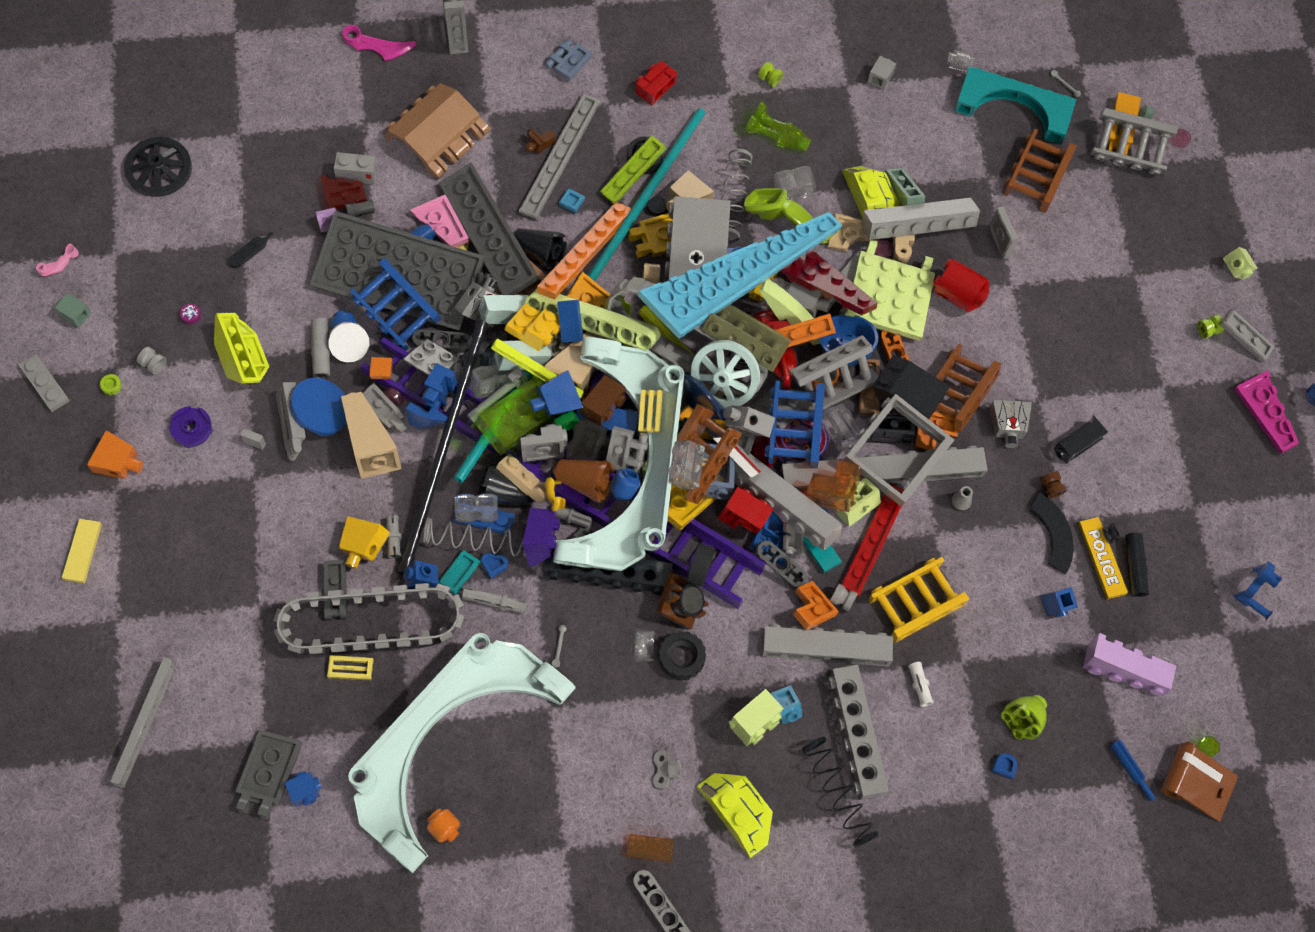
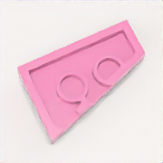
M446 195L410 210L411 214L423 225L429 224L434 230L435 235L445 244L460 247L470 242Z

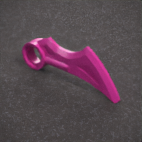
M355 25L346 26L342 32L343 40L346 44L351 45L357 51H375L382 56L384 61L397 58L416 46L415 41L392 42L363 35ZM351 32L357 34L353 39L347 37Z

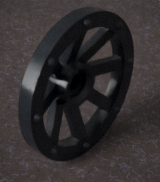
M153 137L141 141L130 150L124 162V172L129 184L137 192L146 196L161 197L178 191L186 184L192 172V161L187 149L178 141L167 137ZM161 146L171 148L160 154ZM154 147L153 153L148 154L144 152L145 150ZM179 152L184 161L167 158ZM138 156L146 160L133 165ZM168 166L183 167L182 173L178 177ZM146 168L137 181L133 176V172ZM165 173L173 182L162 187L161 174ZM151 174H154L155 187L144 185Z

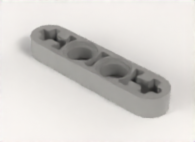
M646 870L638 871L633 879L634 887L663 931L669 932V930L675 929L680 923L682 927L678 928L679 932H690L653 875ZM641 875L643 878H649L647 884L650 889L653 885L656 887L647 896L643 893L647 891L646 887L643 884L638 885L639 876ZM653 894H659L662 897L663 902L660 906H653L650 903V897ZM666 913H671L675 916V923L671 926L663 923L662 918Z

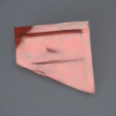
M321 175L329 209L345 208V204L355 202L356 204L367 201L362 182L347 181L342 178H338V180L328 179L327 176Z

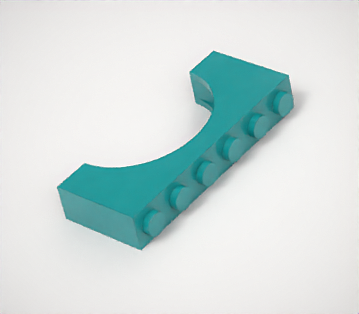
M969 66L954 111L972 117L975 110L988 101L999 99L1016 101L1030 108L1040 118L1044 127V140L1062 144L1077 99Z

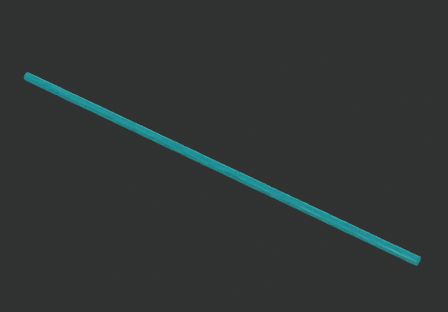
M698 108L587 275L592 280H597L706 114L703 109ZM524 370L528 382L520 389L515 386L511 390L454 476L457 482H464L533 377V374Z

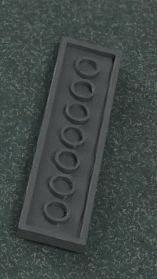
M472 163L467 164L439 182L478 253L485 256L484 263L493 279L498 281L497 286L502 295H515L540 279Z

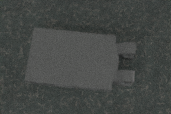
M259 730L235 791L236 794L241 795L236 806L238 812L247 814L250 802L261 804L258 810L259 818L269 819L272 805L279 806L286 789L285 782L290 779L302 746V741Z

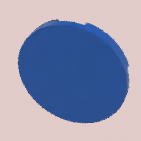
M309 378L301 381L294 388L289 401V407L294 420L302 428L305 427L319 436H329L339 432L347 423L341 396H345V394L334 383L321 378Z

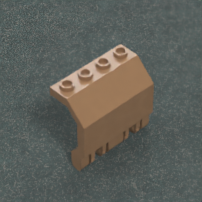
M441 83L436 87L431 86L425 92L426 96L423 99L419 97L412 104L413 108L410 111L406 109L399 116L400 120L397 123L391 122L386 127L387 132L384 136L389 142L393 137L403 141L422 161L425 169L436 179H439L449 169L446 163L439 157L440 155H443L450 163L455 164L457 160L474 146L473 140L466 134L467 130L478 140H481L490 131L488 124L457 90Z

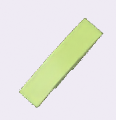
M769 279L762 282L760 293L779 321L787 319L790 325L814 319L783 288ZM819 339L810 342L812 345L819 344Z

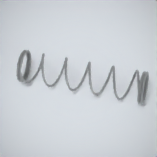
M734 149L729 152L728 158L731 162L728 163L726 170L730 176L724 180V187L727 192L722 195L721 200H723L724 195L728 192L739 197L747 195L745 191L740 189L728 190L726 181L730 177L738 181L749 180L747 175H731L728 171V166L732 162L741 166H750L753 156L749 151ZM734 152H743L748 154L751 159L734 160L730 155ZM733 176H745L747 180L737 179ZM731 191H742L745 195H737ZM730 205V207L736 206V207L742 208V210H734V209H731V208H730V210H732V211H735V212H742V211H744V208H743L742 206H740V205ZM729 220V222H736V223H739V224H740V226H734V225H730V224H729V226H731V227H741V226H742V224H741L740 222H738V221ZM729 228V231L737 234L738 238L728 240V243L737 242L740 239L739 232L735 229Z
M428 517L425 522L423 534L424 544H428L431 537L434 545H439L445 536L448 526H450V537L454 548H458L461 545L466 535L468 527L470 533V542L474 551H477L481 547L488 529L490 547L494 554L499 552V550L501 549L507 532L509 535V545L511 554L514 557L519 554L523 546L522 540L518 552L516 554H513L510 530L507 529L498 550L494 552L491 539V529L490 526H488L485 530L480 545L477 549H474L470 523L467 524L460 543L458 544V546H455L452 537V526L450 520L446 525V528L440 541L436 544L433 538L432 518Z

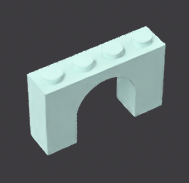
M483 295L478 308L482 321L488 324H507L522 308L529 295ZM503 341L542 366H545L551 359V351L545 345L540 351H537L523 341ZM497 352L494 353L499 370H515L517 368L525 370Z

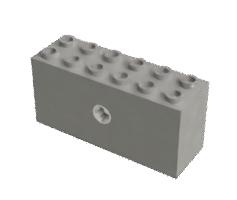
M675 196L674 202H670L669 219H672V222L668 224L667 238H671V242L667 241L666 257L670 258V260L666 261L664 276L668 277V281L674 276L679 277L688 270L698 269L705 263L727 255L730 200Z

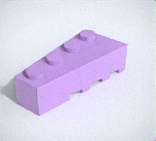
M1101 633L1088 644L1082 668L1087 669L1089 673L1093 675H1106L1112 681H1124L1133 688H1145L1155 695H1165L1171 690L1176 670L1175 665L1155 656L1145 657L1142 651L1136 648L1126 649L1122 647L1123 643L1120 641L1105 640L1106 635Z

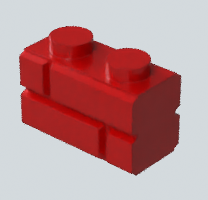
M662 60L656 65L652 64L645 76L641 75L636 80L635 93L650 105H653L677 82V72L668 67Z

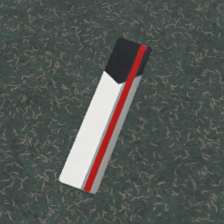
M705 427L704 430L719 443L721 438ZM738 444L732 449L729 454L730 457L750 477H754L762 472V469Z

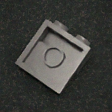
M550 424L541 428L540 436L530 434L520 438L523 462L564 457V450L568 449L566 429H562V425Z

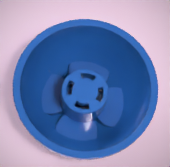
M844 314L832 317L836 333L819 339L822 352L826 353L863 335L871 344L874 352L878 343V333L874 325L860 316L855 315L851 317ZM873 352L865 355L866 360L873 354ZM858 359L848 363L847 365H858Z

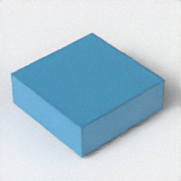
M568 188L559 201V206L576 214L585 201V196Z

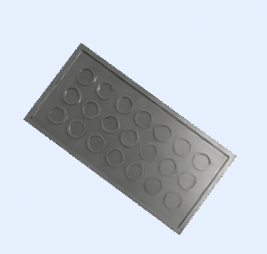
M334 212L309 284L311 287L351 299L354 295L350 290L353 288L359 294L381 273L383 268L379 262L385 258L442 318L437 324L432 319L426 322L461 332L466 316L454 308L471 283L477 284L478 272H481L485 256L344 213ZM392 277L389 280L386 279L364 301L374 306L395 287L396 281ZM405 291L403 293L400 292L383 309L396 312L408 301L407 298L410 296ZM419 306L413 307L405 315L418 319L422 315L421 312L423 310Z

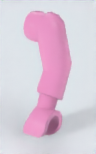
M70 243L67 245L64 255H61L56 262L48 264L39 263L36 266V270L44 277L62 272L69 263V259L76 258L79 252Z

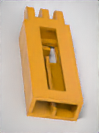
M1118 92L1113 110L1138 116L1141 97ZM1118 124L1112 125L1107 143L1109 144L1108 151L1115 149V153H1117L1123 129H1120L1119 135H1116ZM1135 129L1130 130L1124 155H1127L1128 149H1130L1133 143Z

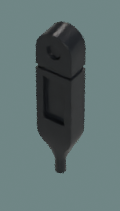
M273 232L265 236L253 238L229 257L230 266L235 269L239 268L263 250L268 239L274 235Z

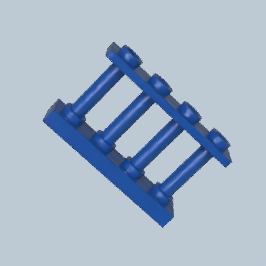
M384 258L379 262L383 268L381 273L359 294L352 288L350 292L354 296L351 299L359 307L363 305L367 309L365 314L372 321L376 318L380 322L378 327L384 334L390 333L394 337L391 341L407 351L409 347L404 342L427 320L430 321L432 319L437 324L442 318ZM392 277L396 281L395 287L371 308L364 299L386 279L389 280ZM405 291L410 296L407 298L408 301L384 322L378 313L400 292L403 293ZM419 306L423 310L421 312L422 315L398 336L391 327L409 310Z
M776 381L775 387H771L770 399H774V406H769V415L775 417L771 435L767 437L771 438L770 445H766L765 457H769L768 464H773V456L806 458V461H810V468H818L825 384H817L816 391L801 392L779 390L780 381ZM779 398L811 400V403H815V410L778 409ZM777 417L810 420L809 422H813V429L805 431L776 428ZM775 436L808 439V441H812V445L807 450L774 447Z

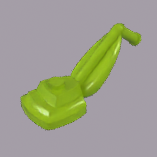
M755 189L747 196L744 202L745 211H749L751 214H758L761 219L774 220L785 216L795 226L813 219L800 204L793 200H787V190ZM835 234L821 242V244L828 243V240H830Z

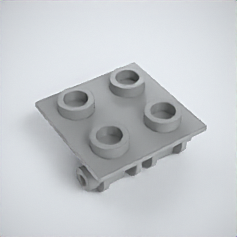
M429 339L403 359L428 376L436 363L454 371L455 367L453 366L460 361L458 357Z

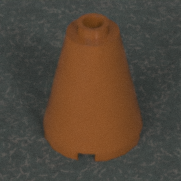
M561 459L555 464L553 474H555V478L595 502L601 503L600 500L604 501L610 491L609 485L611 480H609L610 474H614V465L608 461Z

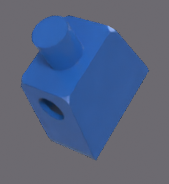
M569 370L558 374L536 388L539 397L529 400L533 412L544 408L547 416L583 408Z

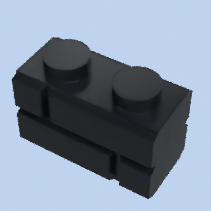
M886 415L871 434V441H902V443H911L915 436V424L903 415Z

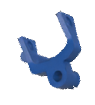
M1269 561L1256 566L1253 570L1258 575L1245 591L1236 593L1233 596L1246 607L1250 606L1265 617V621L1271 616L1273 611H1269L1252 597L1265 582L1275 588L1283 578L1274 572L1275 565Z

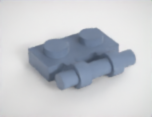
M570 39L560 43L558 50L550 54L547 58L548 61L545 63V67L551 69L553 65H557L555 72L568 81H571L592 57V52L578 43L572 48L571 45L573 43Z

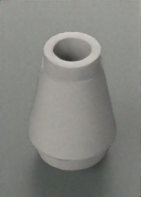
M964 486L953 494L952 504L955 508L966 510L971 506L972 489Z

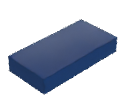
M579 299L558 301L562 343L583 341Z

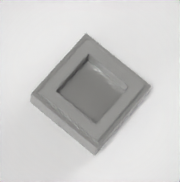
M248 429L242 431L241 437L244 443L261 450L264 449L266 443L262 435Z

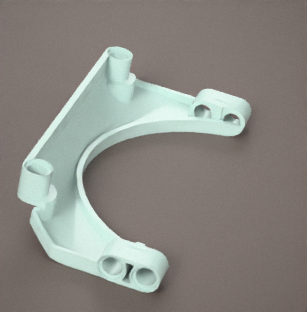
M595 337L583 338L580 359L601 370L624 386L625 392L632 399L639 413L641 390L663 391L660 433L646 432L648 434L646 472L642 485L631 505L615 521L592 534L574 539L556 540L553 558L555 563L623 571L645 557V550L655 551L664 543L684 371L678 365L668 367L667 363L654 355L650 350L621 346L620 342ZM668 374H675L678 380H671ZM649 396L646 399L645 428H647ZM654 396L652 428H655L657 396ZM649 536H656L659 541L658 544H652L649 541Z
M484 633L475 634L350 770L348 775L349 781L359 792L354 796L359 825L406 869L414 873L428 855L418 842L410 823L406 801L407 780L417 748L433 725L452 709L476 697L500 692H517L539 696L561 705L574 691L575 686L547 662L543 663L523 645L498 640L491 644L489 637ZM478 642H484L487 644L486 647L483 649H477L475 647V645ZM357 774H365L364 781L360 783L354 781Z

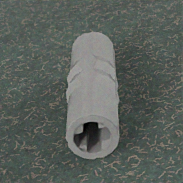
M315 318L311 320L313 378L328 379L330 377L328 320L325 318Z

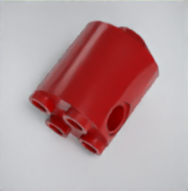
M949 259L943 268L945 271L942 277L938 275L933 283L934 293L967 313L982 307L989 296V279L957 260Z

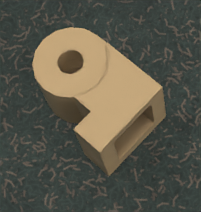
M915 234L893 238L894 261L904 264L909 261L915 241Z
M644 263L642 278L651 283H660V264Z

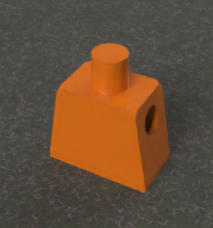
M105 431L87 465L93 473L125 479L129 470L140 473L144 462L136 459L138 453L132 445Z

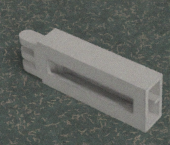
M283 382L275 395L287 456L290 461H294L302 450V440L306 436L304 427L302 428L294 420L289 407V401L296 387V382Z

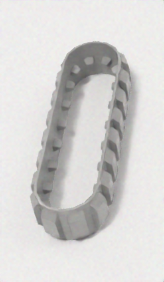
M633 277L630 281L624 279L611 291V295L607 298L606 310L632 318L623 309L620 295L623 297L628 293L638 295L640 290L655 285V283ZM706 321L695 328L696 331L700 332L701 334L705 335L711 340L717 341V339L701 331ZM660 335L659 340L649 350L654 351L662 358L680 366L685 372L687 371L691 374V366L695 355ZM701 361L700 373L713 374ZM758 364L760 383L756 392L759 391L768 374V369ZM751 379L740 383L750 387ZM703 381L711 387L715 384L714 381ZM730 386L734 398L740 397L743 394H745L744 392ZM720 387L718 391L725 394L723 388Z
M429 583L415 584V589H408L407 585L393 586V591H387L386 587H373L371 593H365L363 588L350 589V594L345 595L342 590L328 591V596H322L321 592L306 593V598H300L296 594L285 600L286 605L282 609L277 608L273 620L277 622V629L274 633L279 643L285 642L288 644L287 650L303 654L305 649H309V654L325 653V648H331V652H346L347 646H353L355 651L369 650V644H375L376 649L390 648V643L397 642V647L412 646V641L418 640L419 645L434 644V639L440 638L441 642H445L453 638V631L456 628H462L465 616L461 615L460 609L465 606L458 594L452 596L450 593L451 588L441 584H437L436 588H430ZM438 592L437 598L444 600L446 595L450 596L453 599L448 603L450 609H457V616L451 615L449 622L453 623L452 628L448 630L444 626L439 629L441 634L436 636H430L429 630L422 631L421 637L409 638L407 632H401L399 639H387L386 634H379L378 640L365 641L364 636H357L356 642L343 643L342 637L335 638L334 644L321 645L320 639H314L312 646H302L303 640L296 638L292 642L289 639V636L292 634L290 629H285L284 627L285 622H289L291 617L288 615L289 611L292 608L294 611L301 609L300 604L310 602L311 607H318L319 601L332 600L333 605H340L341 599L354 598L355 604L362 603V598L376 597L377 602H383L384 596L397 595L398 600H405L406 594L419 593L421 599L427 598V593Z

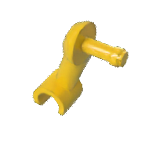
M549 477L545 481L547 500L552 505L551 510H564L565 499L556 497L554 491L555 485L561 484L559 480L554 481L553 478Z

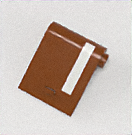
M1180 743L1160 791L1173 799L1185 800L1213 820L1220 822L1238 775L1197 749L1198 746L1194 743Z

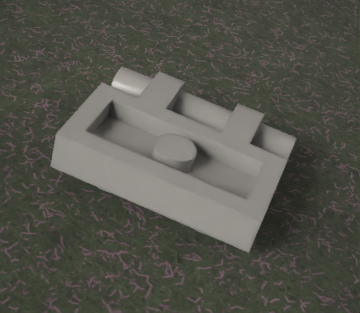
M614 426L606 461L612 462L615 470L625 469L627 465L633 466L632 470L640 474L641 467H644L645 462L643 459L644 452L648 448V434L640 433L639 440L633 439L634 431ZM631 448L637 449L635 457L629 456Z

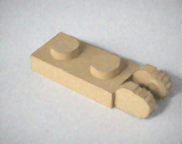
M508 454L498 463L497 469L526 495L528 494L537 503H542L546 499L545 482H540L516 458Z

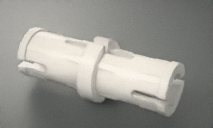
M915 662L908 665L914 682L912 686L917 692L920 707L932 705L934 702L928 688L930 684L929 680L925 678L922 663Z

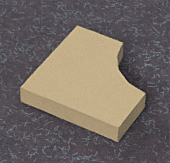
M835 214V218L842 224L840 232L836 233L829 240L828 249L846 253L848 247L854 242L869 241L861 227L862 219Z

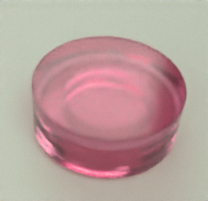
M1178 129L1177 134L1171 141L1176 147L1185 148L1191 141V135L1184 129Z
M881 240L877 243L874 255L890 259L894 247L889 241Z
M388 388L384 393L398 407L405 401L402 394L394 388Z

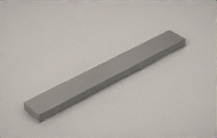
M583 93L520 207V215L537 221L600 105L599 99Z

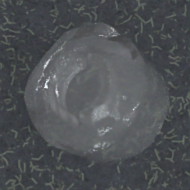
M634 629L631 653L635 663L654 660L650 658L653 655L654 630Z

